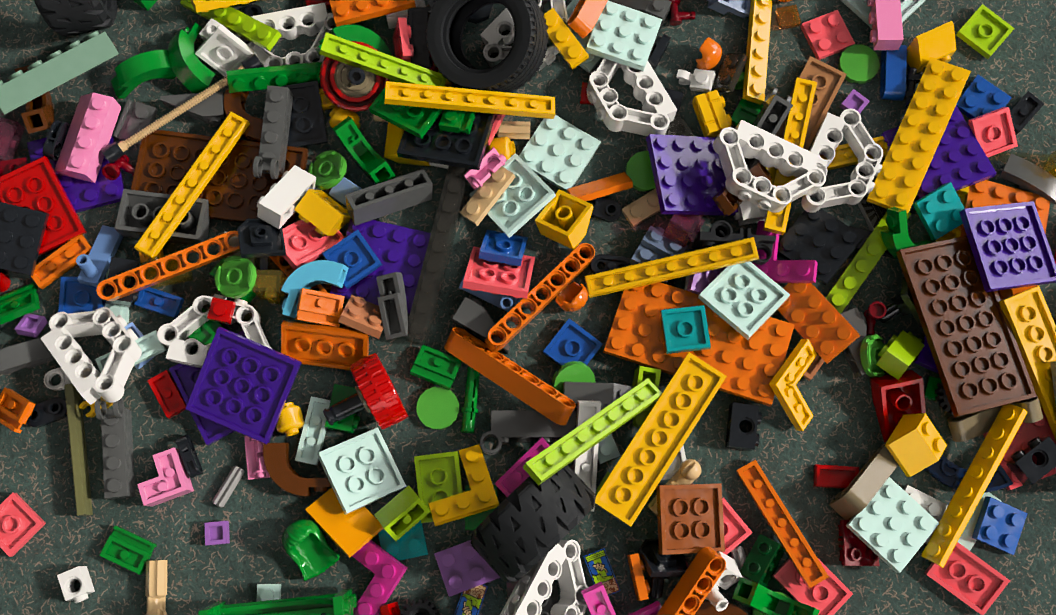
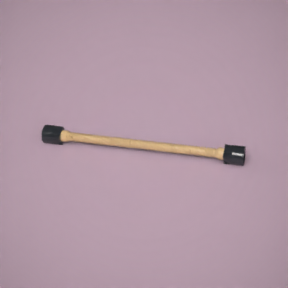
M254 53L242 61V65L237 70L260 68L263 65ZM227 76L219 80L215 85L210 86V88L208 87V89L203 90L199 95L197 94L192 97L190 101L187 100L183 105L181 104L176 107L174 111L172 110L167 115L165 114L160 117L158 121L156 120L151 125L146 126L137 134L135 133V135L119 143L115 141L101 149L103 155L110 163H114L126 154L125 151L128 150L129 146L131 147L138 140L140 141L145 136L154 132V130L156 131L161 126L166 125L170 120L172 121L175 117L177 118V116L186 112V110L191 109L195 104L197 105L202 100L207 99L211 94L213 95L218 92L220 88L222 89V87L227 86Z

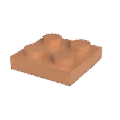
M351 295L338 322L379 339L384 329L379 305L372 304L362 297Z

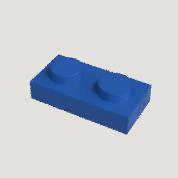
M148 287L139 291L138 300L135 301L134 305L176 319L184 299Z

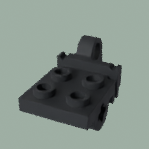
M719 220L712 225L709 232L700 231L694 242V251L754 237L757 250L765 251L766 258L754 260L753 262L763 265L772 256L776 236L752 235L751 228H747V230L740 228L738 234L733 233L732 227L727 221Z

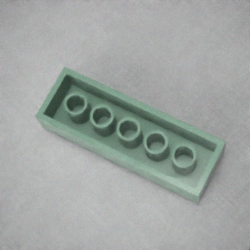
M97 30L83 38L85 42L80 43L78 40L65 47L66 52L62 53L58 50L46 57L47 62L43 63L39 60L27 67L29 71L25 73L22 70L15 72L8 77L10 81L6 83L0 80V116L118 55L119 53L107 33L99 34Z

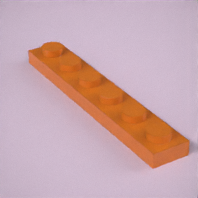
M756 459L738 469L736 473L808 589L829 578Z

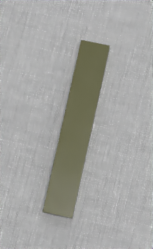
M70 383L65 384L64 388L76 515L86 517L92 516L93 510L83 409L79 408V405L82 403V397L74 385Z

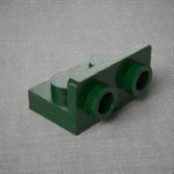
M760 534L740 570L741 575L767 587L785 553L784 548L780 543Z

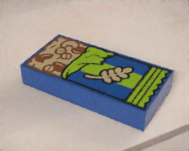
M604 548L583 556L594 585L602 582L608 596L620 591Z
M482 584L463 591L454 615H478L488 586Z

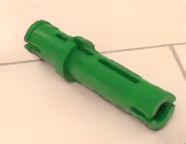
M467 367L464 407L461 408L463 417L460 432L472 434L475 433L476 414H478V409L476 408L480 373L471 367Z

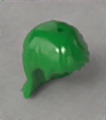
M297 520L290 524L282 534L283 547L290 558L298 565L304 581L319 576L339 560V554L329 547L322 531L311 520Z

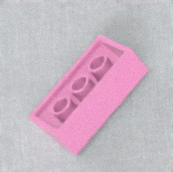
M90 93L80 97L54 169L56 174L93 183L96 182L104 159L101 149L109 145L121 110V106L113 97L97 93Z

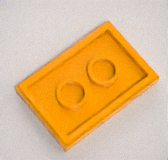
M330 488L305 509L306 513L349 558L384 529L365 506L345 515L333 488Z

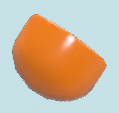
M708 37L701 45L699 51L702 53V58L696 59V67L698 69L711 70L720 61L722 48L712 38Z
M572 282L556 296L555 301L564 311L574 312L585 306L589 298L588 290L582 283L579 285L577 282Z

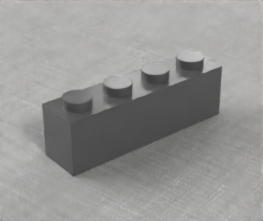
M421 169L346 194V209L354 226L432 200L433 183L426 171Z

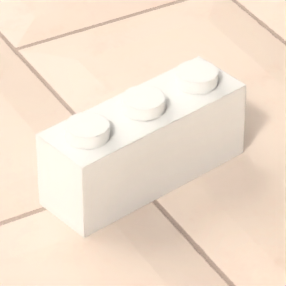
M296 165L290 171H285L281 180L277 184L274 183L266 196H261L258 200L257 217L280 229L295 213L294 209L308 189H315L316 177Z

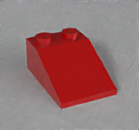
M913 370L905 371L899 380L890 374L870 378L872 399L884 442L888 441L903 415L926 413L923 378Z

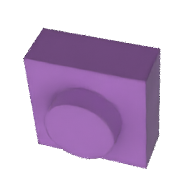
M853 89L842 102L840 108L843 110L855 109L860 114L870 101Z
M28 313L23 316L15 327V331L18 335L37 338L48 321L44 316Z
M229 521L204 523L205 546L230 544Z

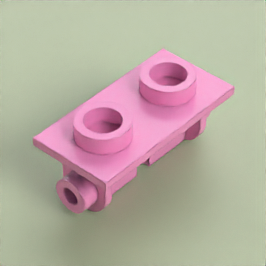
M493 147L483 156L480 169H469L464 174V177L472 188L476 190L478 187L483 186V183L491 176V172L495 173L501 166H504L507 159L504 155H499Z
M244 436L248 480L270 478L264 463L263 443L249 436Z

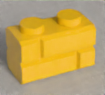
M718 90L694 97L692 105L704 137H716L722 129L731 128L732 118L730 114H726L724 109L726 106L723 96H719Z

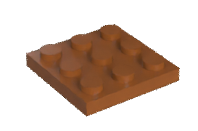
M722 483L657 485L660 555L698 553L704 547H711L716 552H725Z

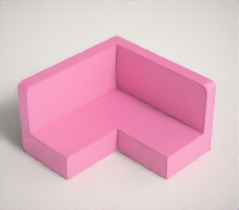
M171 448L153 455L159 476L137 484L143 505L150 507L194 491L177 448Z

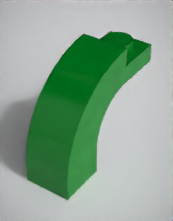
M196 22L190 28L186 26L183 30L181 29L170 40L168 46V58L175 75L194 94L203 92L210 85L215 75L195 55L194 42L202 29Z
M342 25L329 31V34L349 41L363 42L371 45L379 52L392 55L382 38L363 26ZM324 39L319 41L320 45L315 49L319 56H321L319 53Z
M154 50L135 55L119 64L115 68L117 75L111 80L117 98L125 99L138 85L145 81L157 78L175 79L177 76L170 65L168 50Z
M348 116L332 128L347 153L375 185L396 177L386 160L364 138L352 118Z
M896 207L887 208L886 223L888 229L881 231V236L886 249L896 259H898L896 252L901 249L934 243L928 240L913 243L908 234L906 210Z
M740 577L732 597L738 602L766 615H818L820 611Z

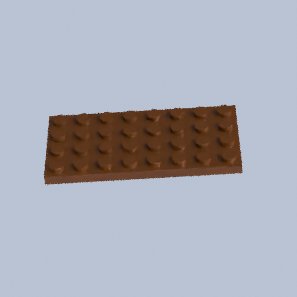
M154 130V132L141 140L131 190L171 195L213 136ZM238 140L198 198L207 199L209 202V219L244 223L247 219L258 218V200L261 196H266L274 183L277 184L282 178V175H279L277 179H271L270 174L263 173L260 178L254 177L253 163L255 157L259 156L260 142ZM287 146L284 172L290 171L294 165L306 170L308 149ZM297 211L284 223L282 228L296 222Z
M968 237L948 239L901 249L896 252L954 418L1037 397L1010 323L1000 306L999 301L1001 299L998 291L985 292Z

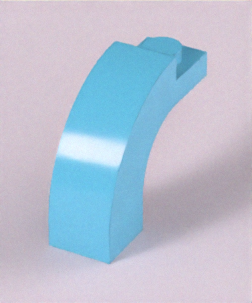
M329 260L312 261L297 268L287 278L281 291L289 294L282 303V314L295 319L301 288L311 289L318 284H329L342 288L349 268L344 264Z

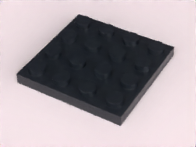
M443 112L422 139L404 130L397 150L398 157L479 170L496 114L477 112L469 135L466 132L455 133L440 130L439 123Z

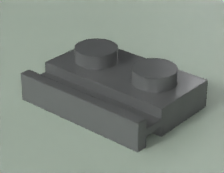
M128 99L113 137L124 141L130 138V136L135 135V133L137 134L140 130L142 131L146 126L153 123L158 109ZM138 140V142H136L135 145L140 146L141 140Z

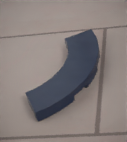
M941 455L939 461L924 469L937 481L956 490L967 472V469L960 468L943 455ZM1001 465L998 466L984 493L994 492L1013 484Z

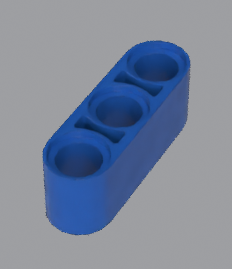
M901 45L899 50H882L881 99L896 101L904 99L907 66L906 45Z

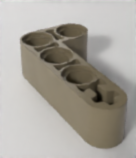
M1038 396L1012 403V405L1024 408L1028 412L1023 422L1034 423L1043 419ZM1002 406L955 418L954 415L950 416L947 422L953 441L964 442L989 432Z
M886 442L874 452L847 488L839 492L834 497L835 500L832 499L829 506L844 520L859 514L898 466V463L885 446Z

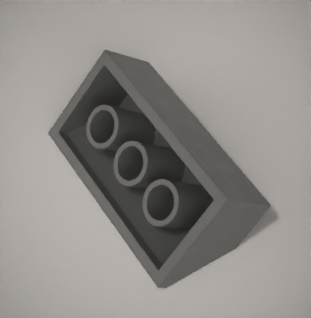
M123 189L114 229L123 237L140 239L171 195ZM197 198L167 242L193 246L207 240L210 228L209 202L207 199Z

